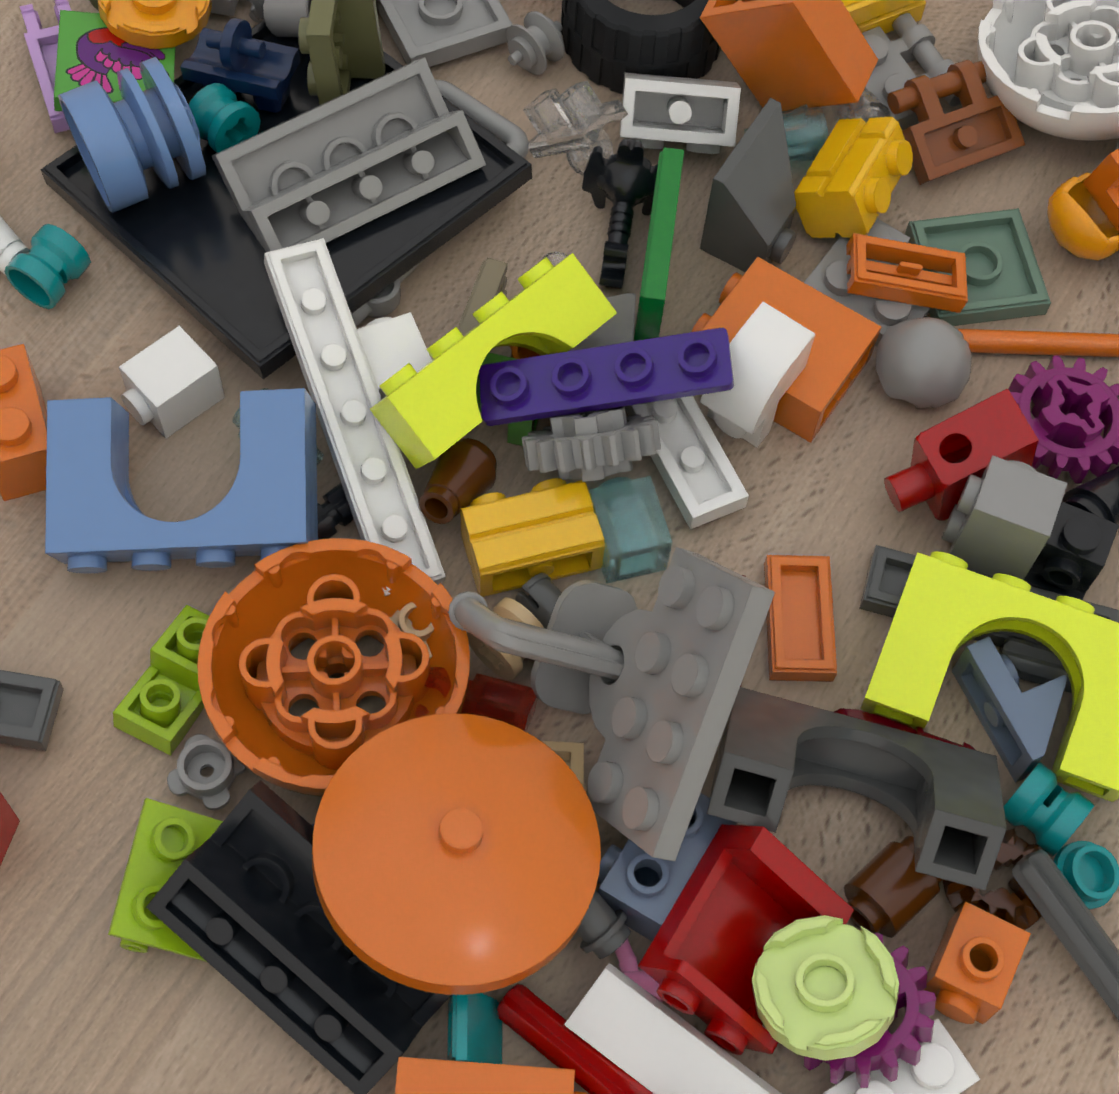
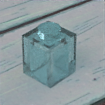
M651 476L634 480L628 477H616L603 482L598 488L590 489L589 494L593 503L594 513L597 515L605 541L602 572L606 584L667 570L673 542Z

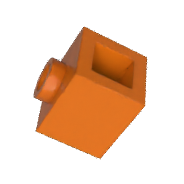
M965 901L949 920L928 970L927 985L924 990L935 993V1008L943 1015L961 1023L973 1024L975 1021L981 1024L986 1023L1002 1008L1031 933Z

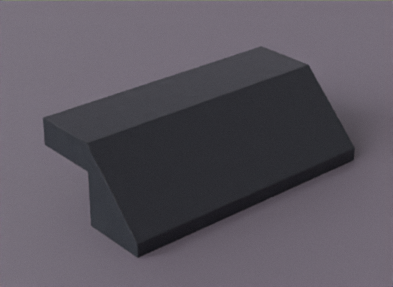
M260 780L248 790L212 836L181 863L146 907L354 1094H367L398 1061V1057L405 1053L421 1028L451 995L425 992L395 982L373 970L344 944L327 919L317 895L312 868L314 827Z

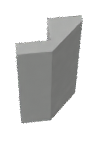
M425 57L417 59L212 155L238 212L266 252L322 238L327 243L486 165L463 110L448 111Z

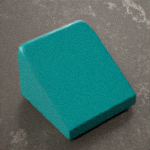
M483 993L451 995L448 1003L447 1060L502 1064V1021L498 1016L497 1007L499 1002L496 999Z

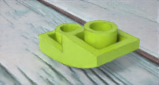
M189 605L182 609L150 649V666L113 711L114 727L170 756L204 708L198 683L197 664L199 646L209 615Z

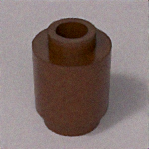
M906 836L900 843L890 842L844 886V893L848 900L847 903L854 909L850 919L858 928L862 926L873 934L880 933L892 938L940 892L939 883L943 879L915 871L913 836Z

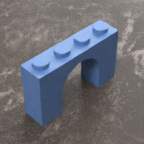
M305 388L240 391V464L233 486L223 500L213 509L199 517L179 522L159 521L145 516L133 498L129 484V413L112 397L47 400L45 554L67 564V571L84 574L102 573L107 571V562L132 561V569L160 571L170 569L171 560L196 559V566L204 568H226L235 566V557L260 556V560L281 549L296 544H308V541L318 540L316 403Z

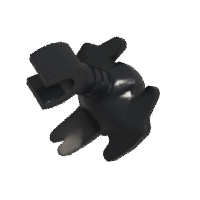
M623 139L619 143L617 153L609 156L608 159L603 157V148L596 146L593 148L585 166L582 190L591 193L594 204L599 209L605 208L606 198L612 201L614 205L610 213L611 217L607 232L608 241H605L599 286L622 289L629 248L627 243L631 235L632 219L634 216L633 208L643 203L642 214L651 215L658 162L657 165L652 166V163L644 157V146L639 140Z

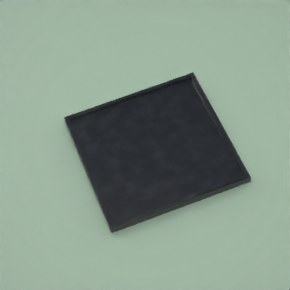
M264 20L251 28L252 38L298 48L301 62L290 80V94L281 111L277 113L258 109L254 103L253 95L240 92L235 94L237 101L248 103L259 113L260 127L258 134L319 106L318 96H310L308 91L307 70L310 55L301 53L299 37H277L271 33ZM383 51L386 66L385 74L403 67V65ZM182 75L174 80L175 85L180 88L188 105L196 93L203 88L201 83L183 80ZM352 78L350 91L375 79ZM443 97L449 112L460 110ZM464 113L485 160V166L326 243L351 314L532 179V164ZM201 139L200 141L206 165V175L194 180L189 179L175 157L172 160L177 172L179 186L169 189L160 180L153 167L143 170L149 198L114 213L109 211L98 192L77 145L40 169L47 185L263 380L296 356L264 265V253L266 251L238 212L212 158V155L217 152L209 146L208 140Z

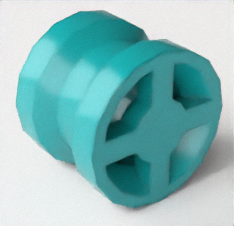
M213 83L205 86L196 93L189 103L199 130L200 139L208 140L209 146L217 153L258 134L260 127L259 113L248 103L237 101L236 95L224 84Z

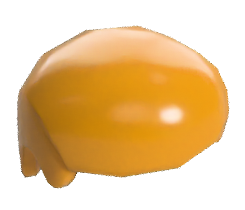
M1087 172L1079 177L1073 176L1056 188L1048 200L1047 215L1050 230L1060 246L1078 258L1098 261L1119 251V233L1084 186L1083 182L1091 174Z

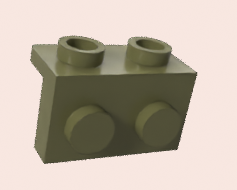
M312 0L309 17L300 18L298 36L301 53L310 55L307 70L308 91L310 96H318L319 105L349 92L352 78L377 79L385 75L386 66L375 0Z

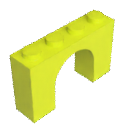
M934 551L931 552L930 556L917 552L864 697L861 710L888 718L913 729L917 726L924 729L929 722L951 657L961 646L975 637L991 632L1002 631L1027 635L1044 644L1057 656L1064 666L1071 684V712L1051 770L1057 775V782L1111 802L1119 799V623L1095 615V608L1083 600L1069 596H1057L1056 600H1052L1030 592L1031 585L1020 578L996 573L990 578L967 570L968 563L952 554Z

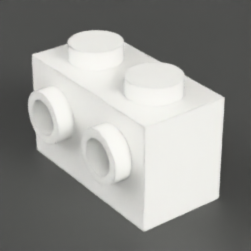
M625 72L619 129L620 137L639 140L644 148L662 149L664 141L687 143V151L706 154L720 153V146L735 147L741 87L737 82Z

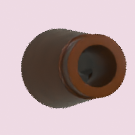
M463 438L441 454L419 500V507L423 515L434 523L447 524L460 513L461 508L468 507L474 499L491 489L496 480L497 468L493 452L478 440Z

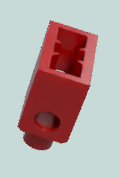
M1005 389L914 438L911 467L884 478L885 488L897 511H904L926 501L934 517L939 521L949 519L954 505H958L970 474L981 478L992 456L1007 461L1024 462L1032 467L1039 439L1009 389Z

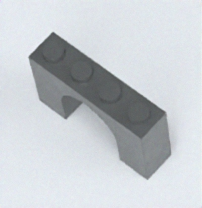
M743 687L739 688L720 743L707 814L749 826H764L768 831L776 833L788 790L799 786L819 785L852 791L883 804L898 814L909 825L914 836L916 872L986 890L1007 829L997 756Z

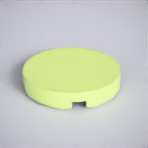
M826 915L798 919L775 932L764 945V952L758 958L757 966L755 964L752 977L757 1015L772 1038L795 1054L824 1061L854 1057L876 1044L893 1022L899 994V980L894 960L879 938L862 926L858 930L853 926L843 924V919Z

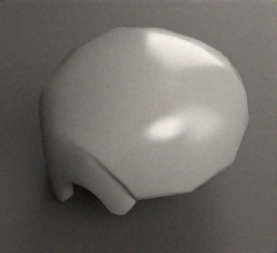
M925 317L904 320L887 328L877 346L876 371L885 393L891 398L906 400L914 404L916 409H926L929 407L936 409L959 398L970 379L972 355L969 343L964 340L963 334L958 329L942 319Z

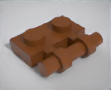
M963 60L950 65L947 73L932 78L926 75L907 80L904 88L888 94L887 102L893 114L911 110L917 115L919 123L906 128L902 133L912 148V165L919 185L1016 150L1025 145L1016 117L1003 105L997 95L987 98L983 83H986V72L982 61L973 63L970 60ZM952 94L959 97L962 108L944 114L939 99Z

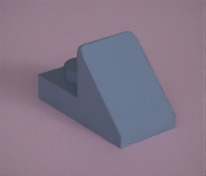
M986 637L965 647L953 667L952 673L1016 783L1027 778L1045 755L1067 677L1066 675L1060 676L1022 693L1019 688V676L1014 664L1006 655L999 654L991 638Z

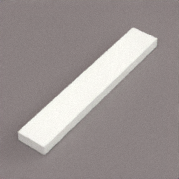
M324 238L264 253L266 271L310 396L316 403V413L361 540L381 544L412 558L414 566L427 574L437 585L443 583L446 576L425 517L420 510L419 501L400 448L370 411V408L382 400ZM386 586V589H387V590H385V589L383 588L384 596H387V595L390 594L388 591L391 590V589L388 588L387 586Z

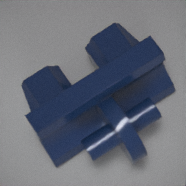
M232 18L225 25L223 32L203 28L199 34L194 53L190 58L183 61L180 69L183 80L201 83L203 88L213 83L224 84L234 94L240 92L253 95L254 103L258 109L277 113L281 111L290 94V80L301 60L298 48L253 39L249 22L239 18Z

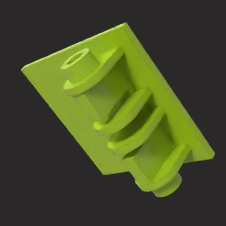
M149 798L144 799L108 932L110 936L121 938V948L133 952L146 953L150 946L207 962L146 906L181 863L207 841L223 821Z

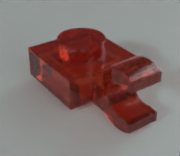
M430 667V673L424 686L439 690L445 699L452 686L449 675L445 668ZM477 673L474 679L468 682L467 694L460 714L489 717L518 727L526 732L534 716L538 698L534 694L532 687ZM419 703L416 708V717L429 713L427 707Z

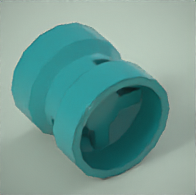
M45 224L32 237L29 252L17 254L5 267L4 272L9 282L21 295L39 307L52 309L66 292L64 283H67L69 280L79 279L90 266L91 260L84 247L73 236L55 225Z
M1039 762L1004 805L1005 820L1014 827L1025 826L1035 834L1036 844L1053 857L1081 825L1095 804L1079 792L1068 793L1058 785L1057 775Z

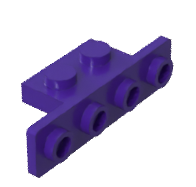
M725 328L484 364L479 370L481 416L487 426L729 391L734 387L729 336Z

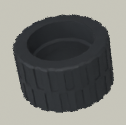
M562 0L561 25L563 29L561 34L563 35L566 54L570 55L572 64L580 72L585 73L589 80L597 85L610 88V91L623 94L625 72L695 79L704 77L711 70L712 63L718 59L721 48L699 18L708 0H673L681 5L683 9L661 15L633 13L614 5L608 0Z

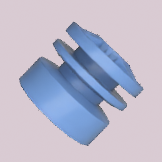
M156 57L139 63L145 91L141 90L128 68L117 71L122 100L115 103L112 102L97 80L58 95L65 119L83 161L104 203L112 213L149 198L143 170L153 167L167 188L172 189L179 186L177 172L172 160L175 157L189 179L194 180L206 175V165L200 146V134L194 116L180 88L170 79L163 65Z

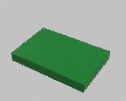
M663 147V151H660L634 341L657 338L660 334L684 150Z

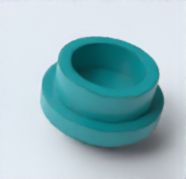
M1075 841L1063 846L1053 859L1089 910L1102 907L1108 903L1119 886V865L1112 853L1100 845L1089 841Z

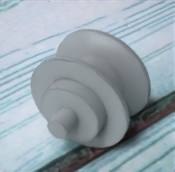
M531 11L524 18V27L518 24L511 25L506 32L510 53L508 61L513 66L517 64L532 74L540 75L547 68V59L554 62L562 59L565 47L561 34L563 29L559 21L553 22L540 12Z

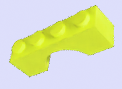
M573 253L554 266L547 257L542 259L517 279L524 288L517 295L508 300L501 291L472 313L479 322L472 330L463 336L459 329L455 327L428 347L426 350L433 360L418 372L408 363L379 385L386 396L371 407L370 411L415 469L438 458L482 422L477 403L476 383L480 367L491 349L501 346H518L532 350L540 355L567 352L617 314L616 310Z

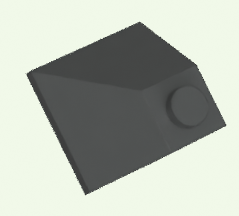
M772 98L765 104L713 178L700 245L701 250L743 272L748 270L757 257L770 264L773 261L782 264L788 256L797 236V232L790 229L796 201L781 102Z

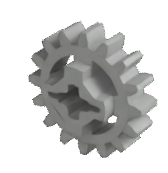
M624 406L549 417L551 426L543 427V430L528 432V436L522 437L525 464L529 471L539 470L540 473L557 470L558 478L562 480L579 479L582 482L602 480L613 474L629 472L633 469L632 461L642 460L641 456L655 455L656 450H661L657 419H654V416L641 417L639 414L626 417Z

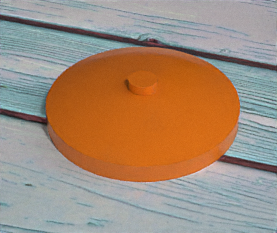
M445 713L418 717L396 724L363 743L345 760L329 782L322 796L313 830L312 868L314 883L323 911L334 931L344 944L373 970L407 987L445 995L485 993L507 987L539 971L566 947L577 932L593 898L600 871L601 847L597 819L586 791L574 772L560 756L535 736L503 721L479 715Z

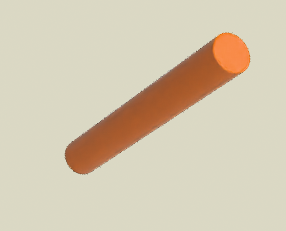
M958 329L963 334L964 340L969 343L971 353L1119 357V334Z

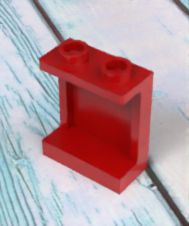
M721 824L638 966L660 984L656 993L663 1001L683 1013L695 1014L708 1025L704 1034L722 1049L735 1055H742L745 1049L773 1054L779 1042L774 1040L768 1030L762 1026L763 1023L757 1015L752 988L755 964L757 966L758 958L764 952V945L775 932L798 919L826 915L843 919V924L846 925L854 909L764 826Z

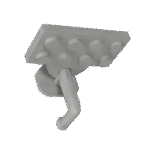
M676 547L669 567L660 579L658 597L653 611L638 609L632 595L623 589L591 580L578 581L561 593L553 609L547 629L499 616L488 608L487 602L476 592L466 591L454 597L449 605L448 613L450 621L455 627L468 631L496 651L535 660L531 671V686L539 700L553 708L579 714H592L595 727L605 738L599 759L591 769L587 783L586 794L594 812L651 857L675 861L775 592L698 553Z

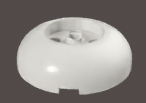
M993 0V8L984 20L981 19L977 46L978 60L982 61L984 65L986 85L992 95H997L1003 105L1016 119L1043 133L1066 139L1085 141L1119 138V0Z

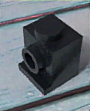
M1061 502L1050 538L1028 571L1024 581L1030 584L1031 587L1083 600L1085 593L1105 566L1119 525Z

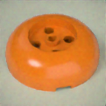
M348 538L319 539L308 541L307 544H296L281 549L254 564L255 571L243 579L229 594L226 591L212 610L202 634L197 664L198 683L207 716L216 734L228 751L254 774L271 784L300 794L322 797L339 767L363 743L378 733L410 719L435 714H460L467 694L470 676L469 641L467 632L455 627L450 621L448 611L449 605L453 600L451 595L441 583L437 585L427 574L414 566L412 558L387 546L369 541ZM386 586H387L388 588L391 589V590L388 591L390 594L387 595V596H384L383 588H384L385 590H387V589H386ZM410 602L417 606L408 616V619L412 621V627L419 631L424 630L429 626L430 622L434 627L431 636L426 640L432 654L431 658L429 657L427 645L421 638L412 633L402 632L389 618L397 610L401 611ZM366 635L371 636L381 642L384 647L375 656H363L356 645L360 638ZM308 638L315 641L309 650L307 659H297L290 653L298 644ZM335 673L344 674L340 678H329V676ZM367 696H377L386 704L382 710L371 714L357 705L360 700ZM300 699H311L319 706V708H312L301 715V717L290 714L291 706Z

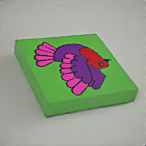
M60 10L54 110L62 111L58 98L59 94L95 80L104 88L113 103L122 100L117 71L125 68L130 70L141 90L145 91L139 63L153 57L160 61L168 76L174 82L175 47L149 49L131 45L112 34L101 20L99 13Z

